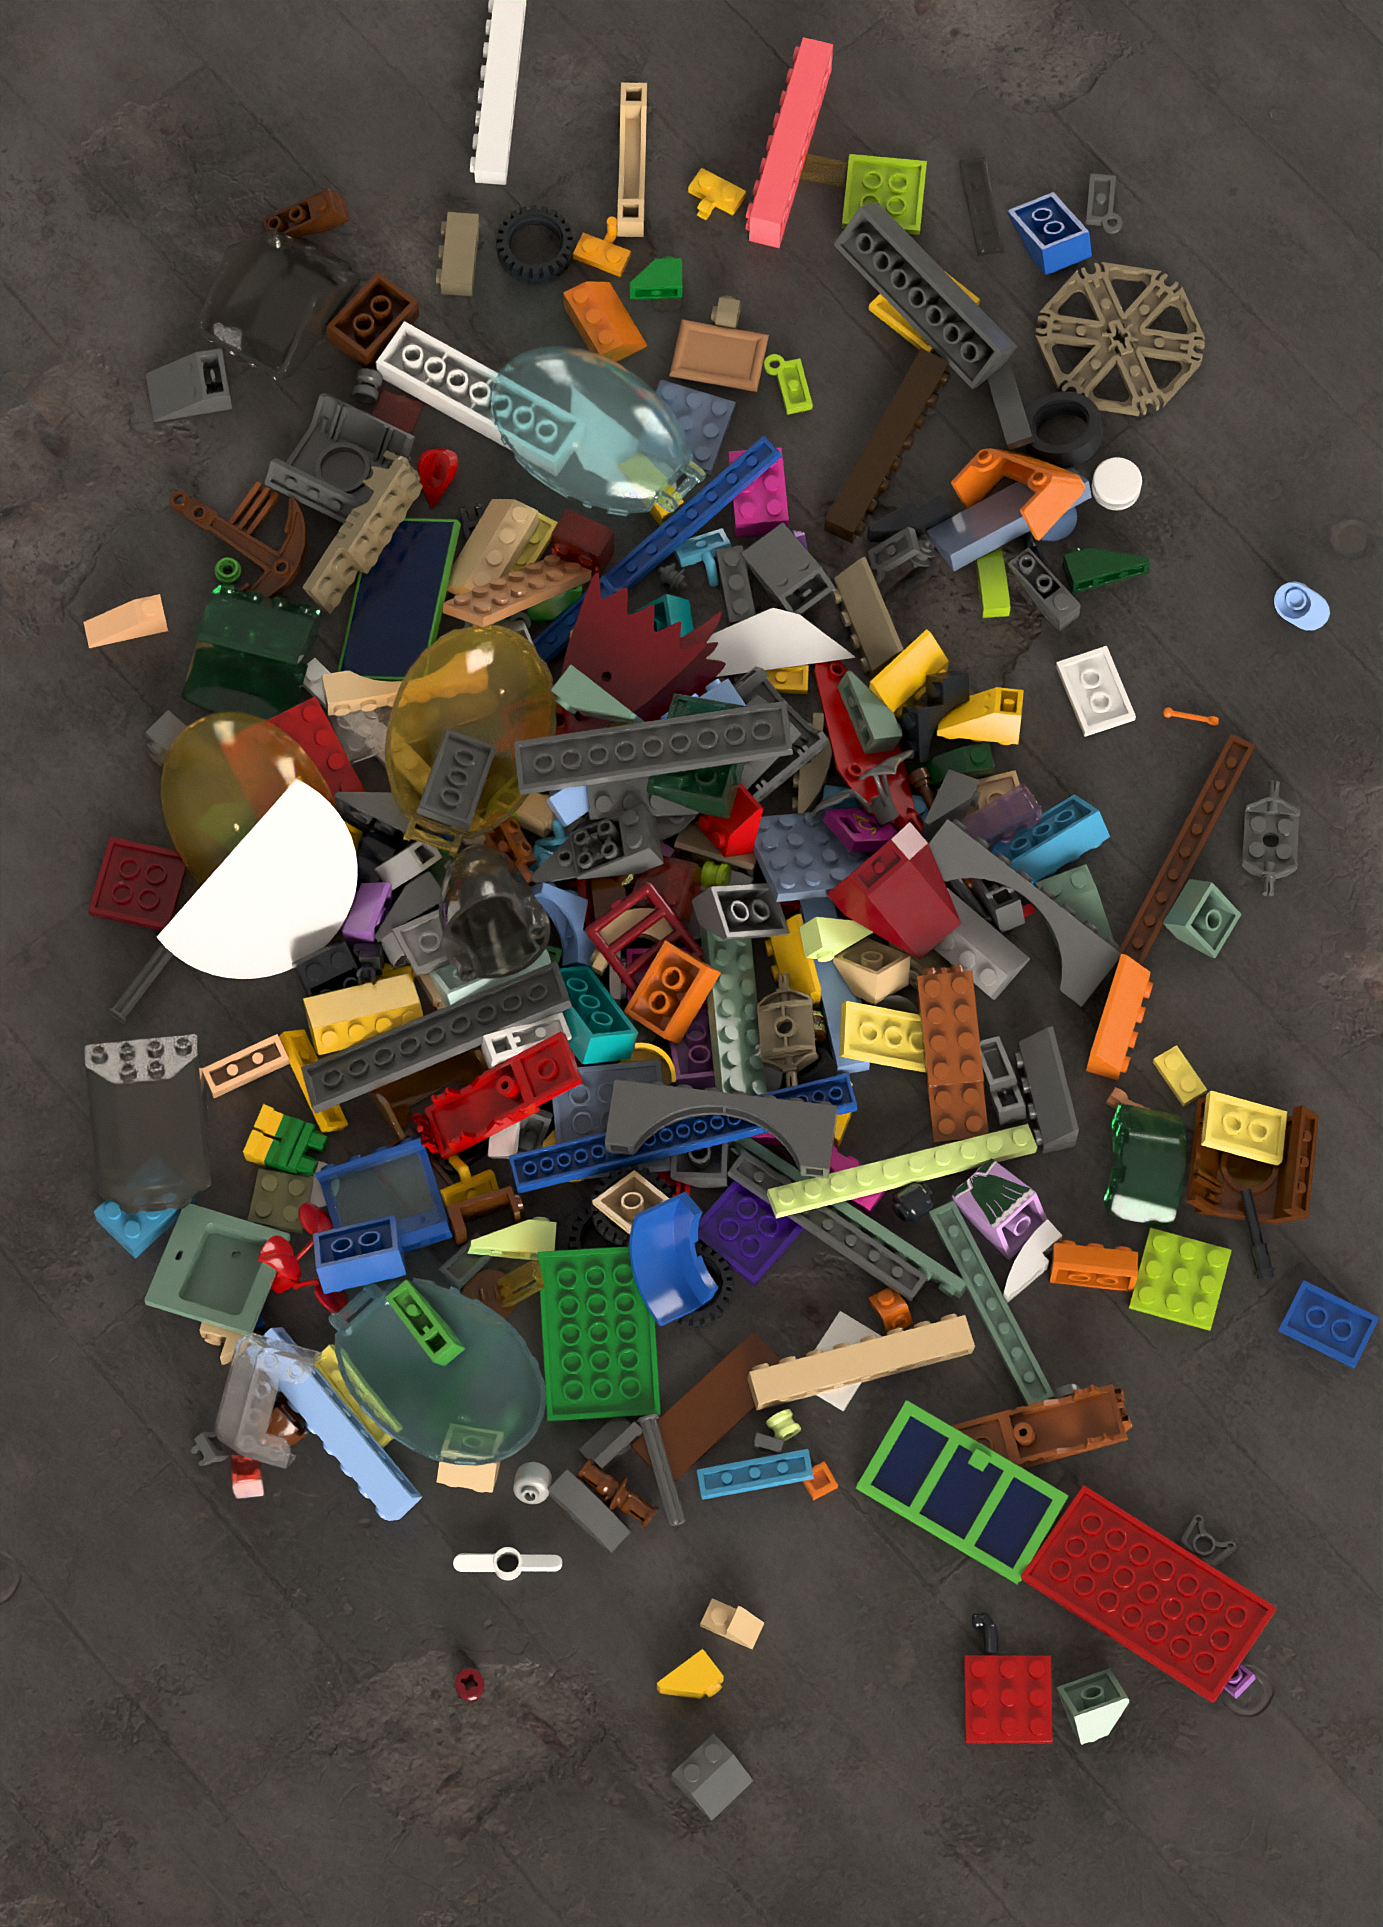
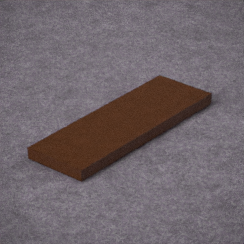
M754 1332L745 1338L657 1420L674 1482L683 1476L755 1408L747 1380L752 1368L768 1363L769 1366L780 1364L779 1361L781 1359ZM642 1434L631 1444V1448L653 1470L645 1438Z

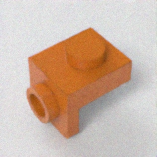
M888 1287L868 1298L871 1307L882 1320L886 1332L897 1328L904 1329L913 1324L908 1305L900 1294L892 1288Z

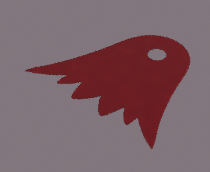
M722 611L697 629L681 637L680 648L684 649L698 643L707 642L720 620ZM718 642L707 643L706 647L690 664L650 701L633 713L645 722L662 720L660 717L673 708L676 712L685 707L683 702L692 695L697 694L698 697H701L707 693L705 687L712 683L710 680L714 679L726 665L723 661L706 659L716 649Z

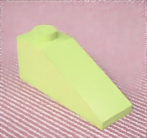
M815 917L799 927L805 958L817 959L819 962L832 960L836 954L873 933L853 920Z
M534 1217L533 1220L529 1219L471 1240L467 1254L538 1261V1252L555 1251L557 1222H549L550 1220L545 1217Z

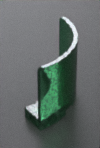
M215 636L197 639L181 696L184 700L213 713L261 724L297 706L308 665L290 654L259 653V657L246 655V649L229 644Z
M1119 1103L1110 1126L1113 1135V1153L1118 1154L1117 1167H1112L1107 1192L1103 1201L1108 1216L1169 1228L1172 1226L1177 1212L1185 1173L1186 1136L1182 1117L1176 1114Z

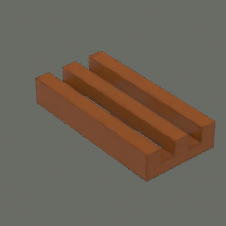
M257 481L228 522L253 536L280 499V495L277 492H271L270 488L263 487ZM259 492H260L261 494L259 495V497L257 498V500L254 502V504L251 506V508L249 509V511L246 513V515L244 516V518L241 520V522H240L239 525H238V524H237L238 521L241 519V517L243 516V514L246 512V510L248 509V507L251 505V503L253 502V500L256 498V496H257V495L259 494ZM265 498H270L248 530L245 529V526L257 512Z

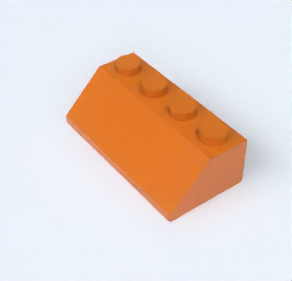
M1125 954L1120 956L1086 1069L1088 1072L1114 1080L1119 1079L1120 1072L1126 1073L1131 1057L1126 1056L1128 1047L1134 1048L1138 1032L1133 1030L1136 1022H1142L1146 1009L1141 1004L1144 997L1149 999L1153 983L1149 982L1151 972Z

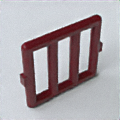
M645 882L620 901L618 899L610 905V910L585 929L587 936L632 995L639 986L632 976L655 959L665 940L675 944L681 939L691 955L699 959L704 955L701 947L651 882ZM647 895L657 909L608 945L599 931ZM664 917L674 931L625 967L616 953Z

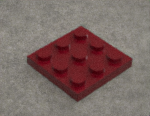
M110 836L89 906V915L162 931L173 919L190 859L189 854Z

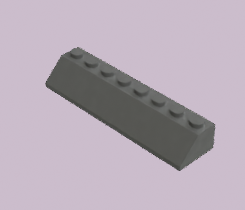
M879 203L861 206L834 243V246L927 343L943 359L949 361V365L972 389L977 388L999 370L1018 347Z

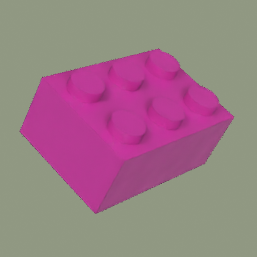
M746 450L730 451L728 454V466ZM783 457L732 500L735 538L766 535L782 522L789 528Z

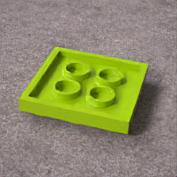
M849 154L842 228H846L861 206L879 203L909 235H920L927 161Z
M1150 1228L1129 1309L1210 1331L1232 1250Z

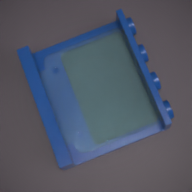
M406 1138L400 1142V1145L391 1148L390 1146L379 1147L374 1150L373 1154L364 1157L363 1155H356L350 1157L346 1163L338 1166L337 1164H329L322 1167L320 1172L315 1173L316 1179L321 1185L334 1229L395 1215L403 1253L454 1237L427 1149L422 1146L421 1138Z

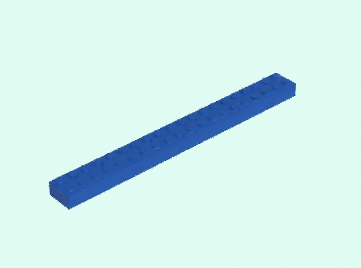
M848 1073L764 1093L784 1100L794 1097L809 1103L827 1101L837 1106V1115L857 1111V1103ZM700 1115L676 1121L657 1131L640 1146L634 1155L606 1152V1132L510 1155L509 1160L517 1192L523 1193L617 1170L621 1167H629L768 1133V1131L749 1121L736 1117Z

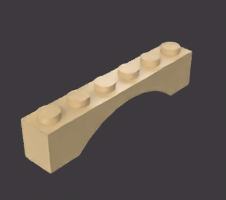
M621 83L618 237H644L647 83Z
M479 648L455 652L446 663L422 677L407 681H377L359 676L349 670L322 675V689L328 716H344L353 711L362 710L368 712L382 706L397 707L406 702L415 701L421 703L428 701L430 698L441 696L443 698H451L459 693H479L483 689H488V673L483 650Z

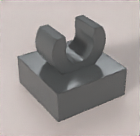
M204 1432L194 1439L197 1445L191 1449L192 1454L202 1452L204 1455L203 1460L198 1463L199 1466L209 1465L212 1462H222L230 1456L217 1432Z

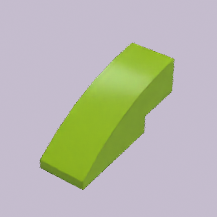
M999 547L975 560L982 618L1005 617L1010 614L1005 563L1002 548Z

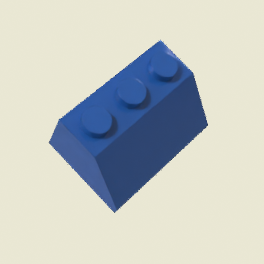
M395 1215L313 1234L316 1271L324 1294L340 1292L344 1289L365 1286L374 1282L395 1279L406 1275L405 1257Z

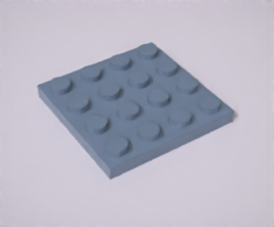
M827 810L818 811L813 819L810 816L812 812H805L803 815L795 813L761 817L753 853L776 902L828 897L826 895L868 859L866 852L850 853L826 825L823 819ZM845 823L847 828L852 833H855L854 830L848 825V823Z
M661 1060L578 1067L583 1083L552 1099L556 1144L606 1132L614 1080L632 1078L639 1083L649 1084L651 1081L663 1083ZM670 1157L633 1165L638 1166V1170H642L643 1167L648 1168L650 1173L671 1171ZM611 1171L576 1180L609 1177Z

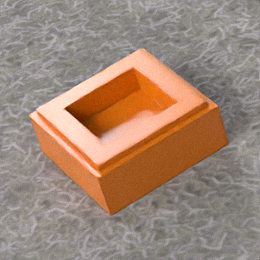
M825 1461L812 1467L814 1479L802 1481L813 1501L838 1488V1484Z

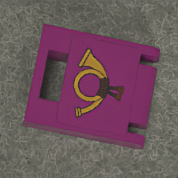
M864 808L827 809L823 819L850 853L876 852L898 833L890 822L879 825L876 817L867 813ZM845 823H848V825L854 830L855 833H852L847 828Z

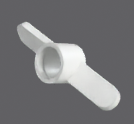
M505 1547L498 1550L496 1554H458L454 1558L453 1565L460 1572H495L503 1580H513L520 1575L521 1571H558L562 1567V1559L558 1555H520L516 1549ZM506 1555L514 1556L518 1560V1567L512 1572L501 1571L497 1566L501 1557Z

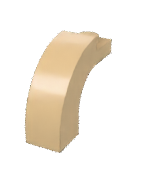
M637 908L627 910L600 930L599 933L609 945L655 909ZM663 917L637 938H645L658 943L674 930ZM596 948L590 962L593 963L592 971L602 976L608 962Z

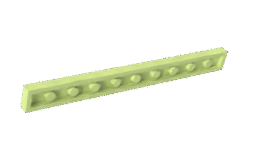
M1025 1124L830 1173L829 1178L815 1177L768 1189L767 1196L775 1217L780 1218L902 1187L912 1182L918 1183L977 1168L987 1163L991 1158L996 1162H1001L1036 1153L1038 1147L1029 1125Z

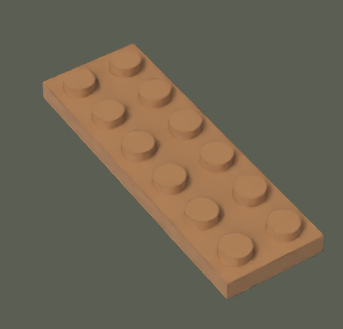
M555 555L546 556L543 560L530 563L525 568L511 571L504 577L493 579L488 584L474 587L467 593L454 596L453 599L443 603V613L484 628L590 581L591 570L581 567L578 563H569L561 560L560 557Z

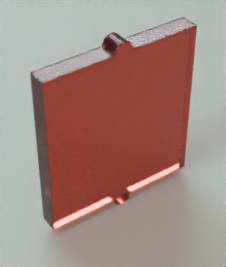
M382 390L372 416L411 435L424 405L421 402L406 398L404 394L400 396Z

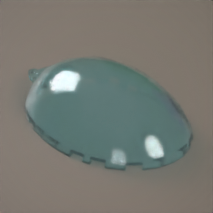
M566 346L540 347L514 357L500 370L491 391L490 410L494 425H497L501 433L503 444H507L515 454L514 458L531 475L567 498L570 495L582 501V505L591 508L593 505L607 509L609 514L628 516L629 513L649 512L653 505L657 503L668 512L673 513L678 508L679 501L697 482L701 483L706 478L704 470L694 463L692 448L685 430L669 406L641 378L607 357L581 348ZM685 473L688 477L671 495L667 494L666 491Z
M413 1278V1281H409L448 1324L466 1348L446 1366L434 1363L385 1298L404 1281L391 1282L385 1291H382L374 1283L363 1286L364 1289L338 1313L333 1312L328 1317L331 1325L338 1330L335 1334V1354L341 1376L349 1392L375 1424L412 1451L444 1463L479 1466L496 1463L514 1455L524 1448L537 1433L544 1417L546 1405L545 1384L539 1369V1363L536 1357H533L527 1347V1342L517 1330L497 1312L476 1298L472 1300L460 1294V1290L454 1287L447 1289L435 1285V1281ZM370 1298L374 1299V1301L371 1304H369L350 1323L346 1322V1320L350 1316H352Z

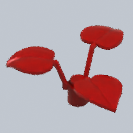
M306 1202L300 1206L298 1211L299 1220L308 1233L313 1235L314 1233L334 1229L328 1215L318 1206L311 1202ZM278 1235L269 1238L261 1248L257 1260L277 1271L271 1286L273 1291L282 1294L291 1287L298 1290L304 1286L316 1285L314 1292L321 1304L342 1323L346 1324L349 1319V1300L345 1290L324 1294L318 1278L300 1282L302 1273L298 1261L314 1245L313 1236L310 1242L296 1256H294L293 1248L286 1239Z

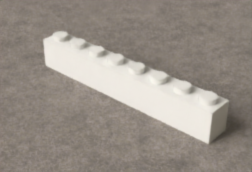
M489 0L488 13H492V19L486 22V35L490 36L489 43L484 42L483 58H487V63L481 66V81H484V88H479L478 103L482 104L481 111H476L475 126L479 127V133L473 136V149L477 151L476 157H471L470 172L475 173V183L506 185L526 0Z

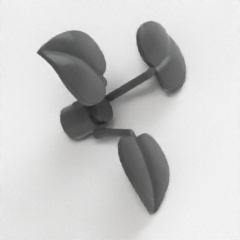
M908 750L889 757L859 776L860 779L869 776L874 777L879 794L870 799L871 805L857 791H853L851 788L834 793L822 800L812 811L811 818L813 819L819 810L846 798H856L867 809L868 813H874L879 825L897 818L899 814L890 795L886 774H896L898 764L904 759H913L914 751ZM878 775H881L884 790L882 788Z

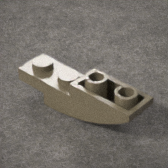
M813 713V721L807 723L812 728L823 732L824 713ZM829 739L826 741L828 746L801 767L799 772L794 773L793 788L799 789L798 797H793L792 813L803 815L805 812H812L818 803L826 785L832 762V748Z

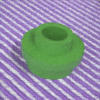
M223 558L215 566V576L222 583H234L241 576V566L233 558ZM226 569L233 570L229 575L223 573Z

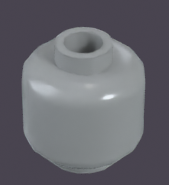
M528 1462L521 1465L516 1471L513 1484L515 1496L527 1504H538L546 1500L552 1481L550 1470L538 1462Z

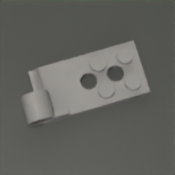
M491 886L392 929V932L386 935L381 942L382 948L393 968H400L410 964L417 976L430 973L516 935V930ZM475 917H483L486 923L482 926H475L471 921ZM453 927L459 928L462 931L457 937H451L446 932Z

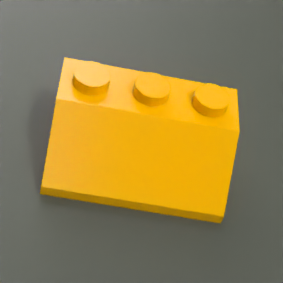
M926 629L870 681L869 689L894 713L895 718L900 720L902 717V706L911 705L916 700L920 702L927 696L926 675L947 672L949 661L931 632Z
M797 914L786 920L790 934L787 936L768 937V940L764 941L767 956L773 957L774 965L771 966V972L774 982L778 981V974L781 973L783 976V973H788L791 990L800 991L811 996L814 1001L812 1008L817 1009L820 1008L821 987L814 960L805 958L799 927L804 925L802 915Z

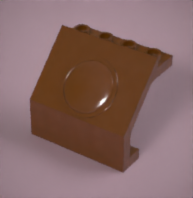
M1206 1097L1198 1099L1188 1188L1186 1191V1202L1195 1206L1194 1213L1247 1221L1240 1191L1251 1189L1259 1222L1280 1224L1307 1219L1309 1217L1319 1115L1303 1105L1293 1108V1116H1288L1286 1120L1282 1163L1276 1166L1201 1145Z

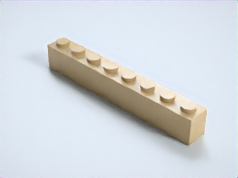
M950 1314L942 1317L940 1322L930 1324V1321H923L914 1325V1329L906 1331L903 1328L893 1329L887 1332V1336L879 1338L876 1335H870L860 1339V1343L850 1345L849 1342L835 1345L833 1347L834 1350L823 1352L822 1349L808 1352L806 1354L807 1357L796 1359L795 1356L781 1359L779 1361L780 1364L777 1365L760 1364L752 1368L747 1380L757 1411L859 1382L862 1383L972 1354L975 1345L966 1316L957 1317V1314Z

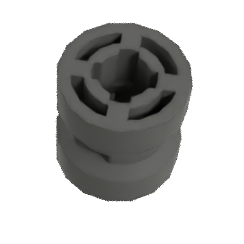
M359 369L356 375L357 385L353 387L352 398L363 404H375L379 396L377 389L382 384L383 376L372 369Z

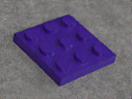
M734 1181L699 1220L698 1241L706 1248L707 1246L713 1248L715 1253H720L723 1260H726L734 1271L755 1286L805 1228L787 1216L776 1218L770 1204L737 1181Z

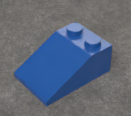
M1054 192L1007 210L1008 216L1033 262L1045 275L1092 257L1089 231Z

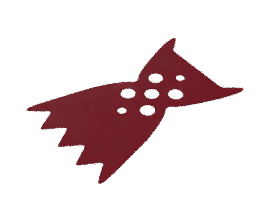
M596 573L586 592L567 646L562 675L570 665L574 666L630 711L635 712L650 701L690 664L706 647L707 642L681 649L680 621L655 632V606L652 604L634 614L628 615V588L625 587L611 596L602 599L599 574ZM604 672L611 673L612 678L610 681L604 682L601 676ZM555 701L528 716L493 744V746L497 747L495 755L507 750L515 752V741L602 729L616 722L592 717L584 722L578 721L571 712ZM560 713L564 716L565 725L561 729L554 730L550 727L549 718L552 714Z

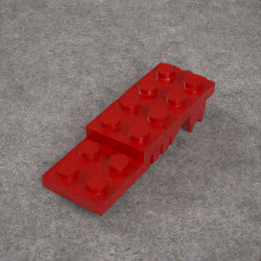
M560 1031L507 1059L506 1062L494 1066L495 1068L486 1070L482 1075H478L470 1085L461 1090L447 1087L442 1094L432 1095L431 1098L434 1104L425 1108L426 1113L423 1116L418 1113L412 1116L413 1121L418 1123V1133L422 1134V1140H420L422 1146L428 1148L431 1153L440 1152L442 1158L448 1159L540 1111L539 1106L582 1084L583 1081L566 1034Z

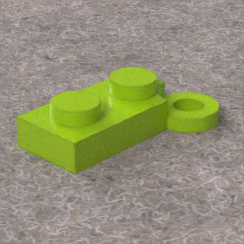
M769 355L764 361V369L770 375H777L786 414L812 410L813 404L801 359L784 361L780 355ZM776 361L779 363V367L772 368L770 363Z

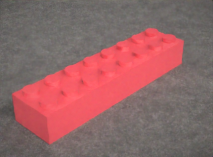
M803 37L801 46L795 47L792 60L794 61L793 69L789 68L786 78L788 85L786 91L783 90L779 103L781 108L780 112L775 114L773 136L769 135L766 146L767 156L762 158L760 165V180L755 182L753 189L754 200L753 203H749L746 218H748L746 230L749 231V241L780 248L832 71L833 44Z

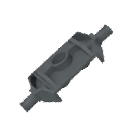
M1274 780L1268 782L1267 798L1246 806L1244 818L1242 867L1250 874L1262 878V895L1267 896L1268 886V896H1273L1275 880L1290 875L1298 867L1297 850L1301 810L1279 797L1280 782L1276 781L1274 787ZM1272 836L1277 840L1278 844L1275 847H1268L1263 843V838Z

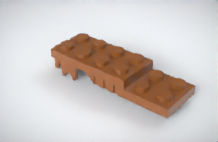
M962 964L951 965V968H924L922 976L916 977L917 1000L922 1026L923 1054L926 1064L925 1072L927 1074L926 1082L933 1143L963 1140L989 1134L972 970L965 971Z
M1092 1384L1084 1389H1074L1072 1395L1067 1397L1043 1400L1044 1402L1031 1403L1026 1407L1021 1406L1015 1410L1010 1409L952 1425V1427L1023 1469L1128 1440L1127 1431L1133 1426L1124 1401H1126L1124 1392L1120 1388L1115 1389L1113 1384L1103 1387H1097ZM961 1445L955 1451L963 1483L1004 1472L990 1462L982 1472L968 1463L973 1452Z

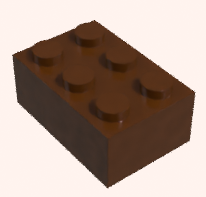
M377 272L326 326L328 341L362 367L370 369L381 356L403 322L405 321L412 325L419 317L418 301Z

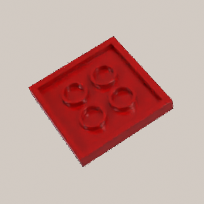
M965 1655V1743H1052L1051 1656Z

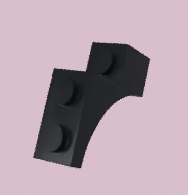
M948 671L926 675L927 702L902 706V751H914L913 759L904 760L919 763L929 761L931 739L940 720L956 705L970 701L969 674Z

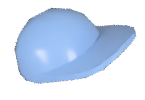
M1297 581L1288 582L1282 585L1275 594L1274 604L1278 614L1295 626L1304 630H1316L1328 621L1330 610L1326 600L1320 594L1308 588L1304 583Z

